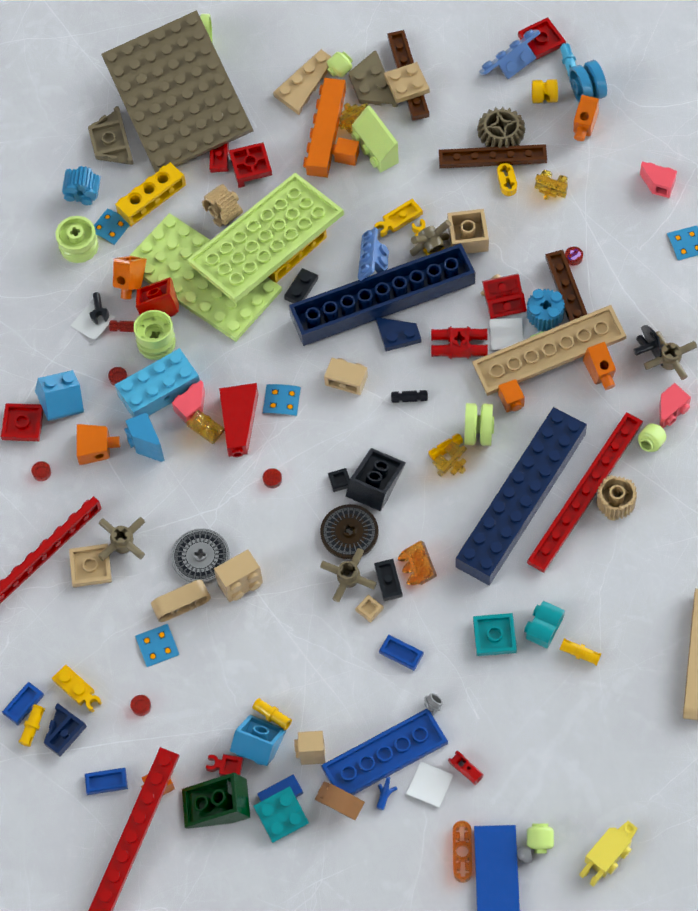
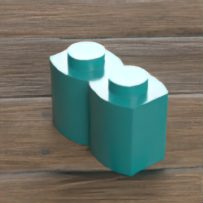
M545 601L541 605L537 604L533 612V616H535L533 621H528L524 629L526 639L548 649L564 618L565 610Z

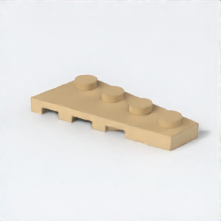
M322 49L318 51L273 92L274 97L300 115L303 106L308 103L313 91H316L319 82L328 73L327 60L331 56Z

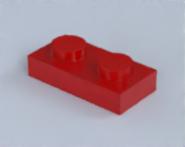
M229 143L210 150V172H227Z

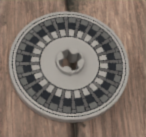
M194 529L186 532L175 542L171 553L174 570L182 579L188 582L203 580L204 583L215 580L214 568L230 560V551L225 539L217 532L209 529ZM200 553H203L204 556H202L201 559H198L197 556H199Z

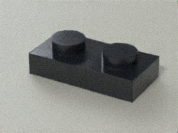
M302 268L285 293L284 300L296 303L306 299L317 282L318 275Z
M389 559L374 563L383 601L403 597L394 560Z

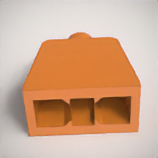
M581 95L574 118L573 132H575L574 139L577 141H584L585 136H591L599 114L598 98Z
M135 256L114 258L113 286L121 289L120 298L131 299L132 290L141 288L147 259Z
M605 341L588 347L583 362L594 384L602 383L605 390L612 389L616 386L613 381L616 368Z
M77 424V459L79 465L109 459L110 448H120V436L110 437L106 426Z

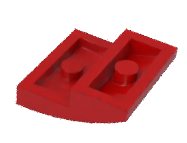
M518 273L482 281L490 319L527 311Z

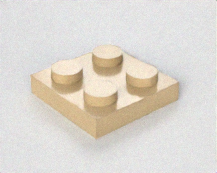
M417 62L384 73L385 80L396 103L430 93V88Z
M108 544L69 549L73 588L112 582L110 555L104 561L98 557Z

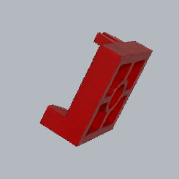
M264 142L229 150L238 188L245 187V182L272 176Z

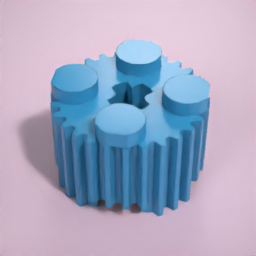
M79 166L77 170L66 169L62 187L64 199L69 202L80 201L84 205H92V201L98 198L101 176L93 174L92 169L86 166Z
M536 289L530 295L527 302L526 317L529 319V323L531 322V325H534L538 331H548L563 322L565 303L562 300V294L558 291H550L549 289Z

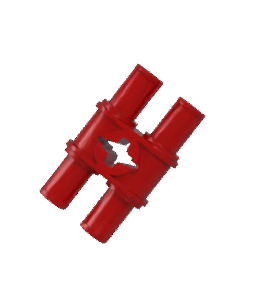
M450 326L448 329H431V341L442 340L450 342L448 345H431V357L442 356L450 359H469L471 356H487L488 345H471L469 343L471 340H487V329H471L469 326L467 328H452Z

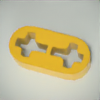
M508 163L500 164L497 168V178L501 192L506 196H512L517 192V181L513 167ZM506 170L508 176L505 177V174L502 171ZM507 183H509L510 187H512L511 189H508V187H506Z

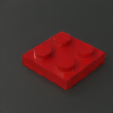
M548 17L518 31L520 40L531 29L540 31L537 37L527 43L536 56L535 60L560 49L563 43L566 44L565 39Z
M6 403L1 439L39 442L44 412L41 404Z

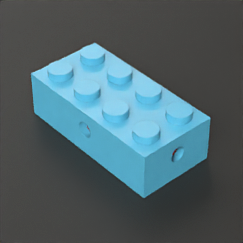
M179 348L115 384V388L119 398L132 417L146 412L150 416L171 404L178 395L185 393L192 384L199 382L200 379Z

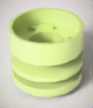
M149 310L137 317L134 322V334L140 354L151 360H159L172 353L176 347V338L170 316L159 310Z

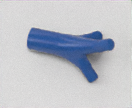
M386 777L384 787L382 784L378 785L380 797L377 809L384 810L388 797L397 790L396 786L389 789L390 777Z

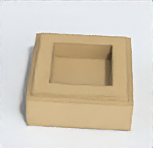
M368 594L355 609L356 612L371 623L384 608Z

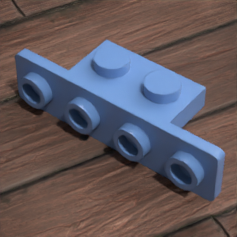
M532 29L527 31L523 35L524 38L520 41L512 42L509 45L510 48L499 52L496 55V59L492 62L484 63L479 71L480 74L486 75L499 66L507 79L511 78L536 59L527 43L537 37L540 31Z
M376 227L372 230H367L362 235L358 279L360 281L373 274L374 270L380 273L388 269L389 250L377 240L378 229Z

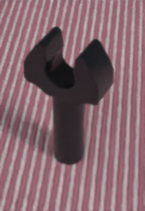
M95 292L93 293L95 310L90 312L89 315L91 320L97 325L98 316L102 315L104 321L107 322L109 312L107 308H102L100 293Z

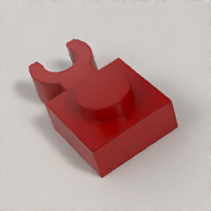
M223 754L221 760L215 755H208V760L214 761L215 764L213 766L206 765L207 771L215 772L219 770V776L233 772L241 775L243 757Z

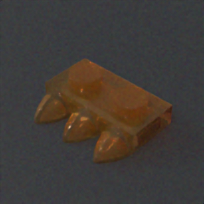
M420 540L406 548L399 555L398 561H409L403 567L402 572L413 573L408 578L407 584L422 585L437 577L423 541Z

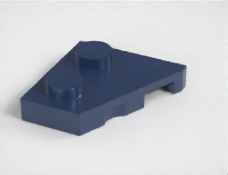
M376 318L385 351L421 343V336L416 323Z
M57 703L55 706L56 713L54 719L50 721L49 732L46 734L44 744L61 757L87 726L83 721Z

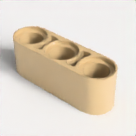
M196 580L154 599L151 602V606L158 621L165 622L207 603L211 596L203 580Z

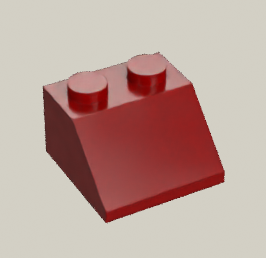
M171 277L137 289L136 308L140 315L149 310H159L172 317L179 312V302Z

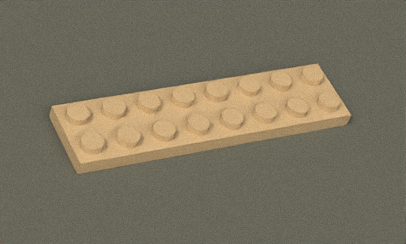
M609 305L474 360L472 364L488 396L498 392V385L514 379L518 383L584 357L588 347L604 341L608 347L626 339V334L612 306Z

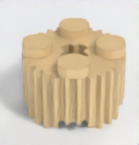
M224 184L204 196L205 200L201 202L205 211L209 210L210 214L214 217L213 222L219 227L222 225L226 226L243 213L242 208L237 203L239 200L237 194L234 191H228Z
M611 475L610 478L607 476L606 479H603V483L600 484L596 504L599 511H602L601 513L605 514V517L607 516L609 520L623 519V516L626 518L627 515H630V512H633L637 492L632 480H625V477L621 478L619 476L617 478Z

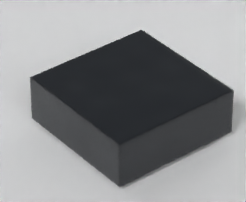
M346 468L328 473L333 492L348 488L350 478Z

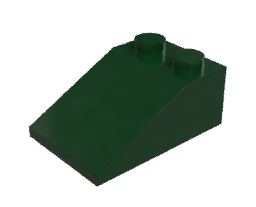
M234 772L182 789L184 825L186 829L230 824L250 818L247 779Z

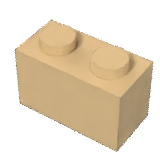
M331 358L324 375L325 385L361 395L368 378L367 367L362 364H353L342 358Z
M323 731L298 732V739H294L296 758H300L301 765L326 763Z

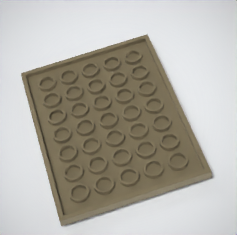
M197 10L101 54L155 173L162 166H166L170 162L177 167L254 131Z

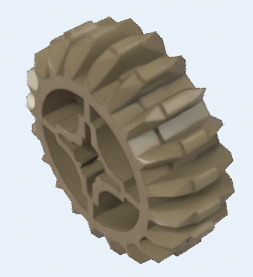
M503 106L500 110L495 107L494 111L489 109L480 118L477 126L478 137L481 138V143H485L486 147L502 148V146L508 148L509 146H519L524 139L525 122L522 120L521 115H517V111L511 112L510 108L504 110Z

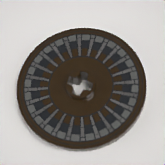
M347 504L334 508L325 516L321 524L320 535L324 547L331 554L342 559H352L357 548L364 550L362 556L372 550L377 542L379 529L377 521L370 511L358 505ZM346 529L353 530V534L346 533Z

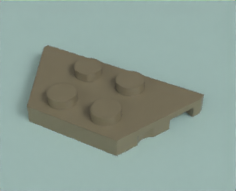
M373 51L349 71V79L360 104L382 106V103L392 104V107H398V103H396L385 80V70L377 51Z
M116 106L111 114L102 116L99 121L88 126L95 158L97 160L133 165L119 106Z

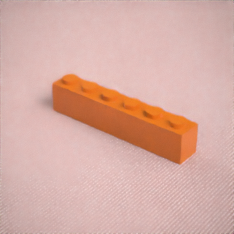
M324 78L323 85L320 84L319 95L321 97L316 102V109L318 111L313 116V124L315 125L310 130V138L312 139L311 143L308 142L307 144L308 157L304 158L303 164L309 176L328 178L333 156L332 147L336 142L346 94L345 80Z

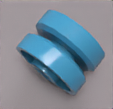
M596 60L585 62L584 67L576 65L569 69L571 87L578 102H580L581 95L598 99L607 96L606 79L600 64Z

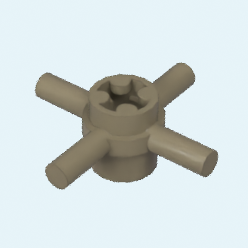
M446 220L436 229L434 226H428L421 230L418 236H413L411 242L417 245L410 250V254L415 256L424 248H426L428 254L444 247L443 240L449 239V234L443 232L451 226V222Z
M657 331L656 334L660 337L662 357H657L644 363L645 369L649 370L663 364L662 367L664 369H675L681 380L686 379L688 375L681 366L680 361L682 354L697 348L696 342L692 341L679 347L675 343H667L660 331Z
M139 517L127 528L125 526L113 527L104 518L101 519L99 525L111 534V544L98 557L104 561L114 551L121 554L131 551L136 557L142 559L145 553L133 544V533L145 523V520Z
M357 548L352 560L342 562L339 567L322 561L320 568L337 574V580L340 583L332 598L335 602H340L346 588L354 587L357 583L370 589H375L377 582L360 576V571L357 567L364 550ZM350 572H353L351 577H347Z

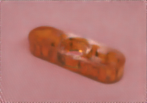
M458 821L453 826V875L461 883L468 882L472 877L471 826L466 821ZM460 827H464V830L468 831L464 833V841H460V832H456L460 830ZM461 846L466 847L469 851L464 857L456 853V850ZM461 862H465V871H469V873H465V877H461V874L457 873V871L461 870Z

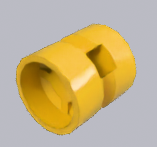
M549 79L546 82L532 80V103H543L544 100L547 103L558 102L557 79Z

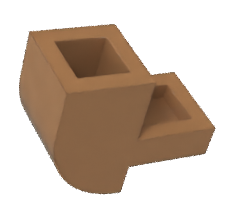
M325 781L315 798L316 801L353 820H356L365 803L352 794Z

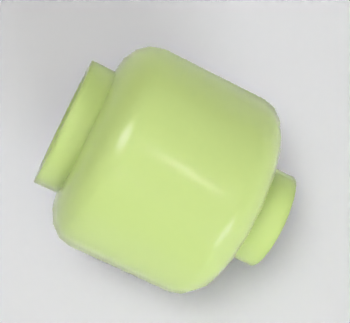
M344 51L342 53L336 52L327 60L329 67L327 71L333 77L338 76L342 78L352 69L351 63L353 61Z
M650 423L646 425L638 435L640 447L648 452L658 451L666 441L664 429L657 424Z
M532 824V827L527 829V846L534 849V853H547V849L554 847L553 828L549 827V824Z

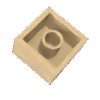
M484 209L447 213V220L451 222V226L448 228L451 247L461 243L466 254L489 251V237Z
M248 549L214 568L217 584L229 602L241 599L245 593L258 589L263 583L260 566Z

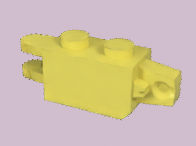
M629 821L624 823L619 829L609 828L585 856L584 862L587 865L580 872L579 876L582 878L586 877L593 868L598 873L592 877L589 884L594 887L602 877H605L608 873L612 875L619 866L617 862L620 858L625 859L631 852V840L638 828Z

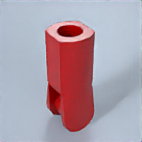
M456 751V755L452 759L449 758L448 762L474 785H477L484 774L459 751ZM460 761L465 763L462 767L458 765Z

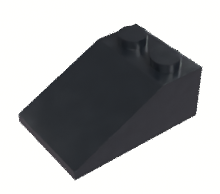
M370 448L350 478L345 497L381 511L388 501L406 462Z

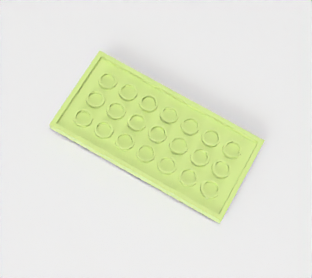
M294 173L189 257L187 261L191 267L234 303H237L344 215V211L297 173Z
M169 213L129 256L147 259L143 276L144 281L153 284L171 277L180 305L237 342L281 293L282 287L267 277L237 303H234L188 264L187 259L211 240Z

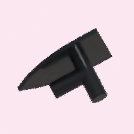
M643 325L641 327L643 335H639L636 338L641 346L633 349L635 355L637 356L651 350L655 358L662 357L660 337L650 326Z

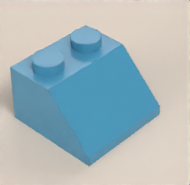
M73 370L37 379L35 393L48 421L84 412L80 384Z
M147 412L125 420L127 428L124 430L130 447H134L137 454L160 462L165 461L161 444Z
M249 715L235 730L230 752L235 753L239 757L253 760L259 765L268 766L274 759L286 730Z

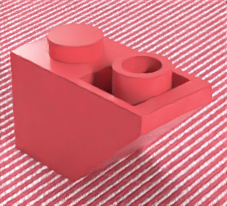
M642 161L640 175L651 193L670 198L676 181L677 171L669 167H661Z
M200 380L192 384L185 393L178 395L172 402L174 412L188 426L203 415L205 397L203 382Z
M676 383L661 394L659 415L662 428L667 425L671 426L676 421L677 416L685 414L690 408L691 397Z

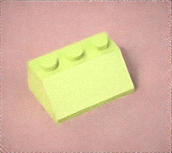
M367 106L352 124L351 136L353 140L359 141L363 154L368 155L374 168L377 167L381 173L399 163L398 142L371 106Z

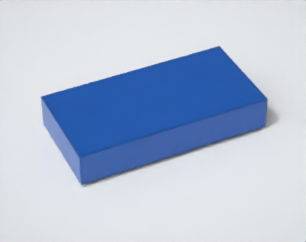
M389 634L379 650V654L415 671L424 655L423 651Z
M28 682L2 711L3 715L16 725H19L30 713L33 704H37L43 698L44 693Z
M126 768L86 773L87 795L128 789Z
M293 774L257 793L260 801H263L289 786L295 797L302 795L303 790Z

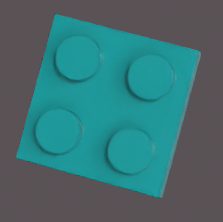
M513 613L473 616L477 656L517 653Z
M290 786L253 806L272 843L309 824Z

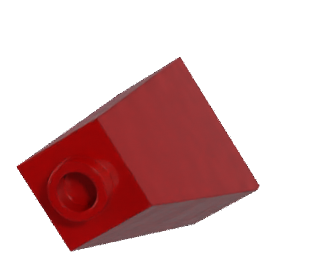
M257 383L219 388L229 457H241L248 454L258 401Z

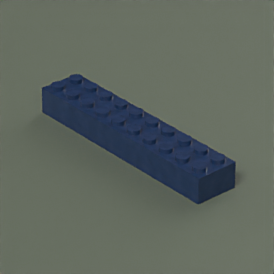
M460 243L368 276L362 281L357 280L289 305L290 317L303 346L369 323L378 317L382 318L475 284V270Z
M555 407L552 408L456 556V568L490 586L585 437L586 423Z

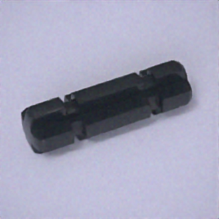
M417 390L402 391V393H399V391L391 392L392 403L428 400L427 390H420V392H417Z

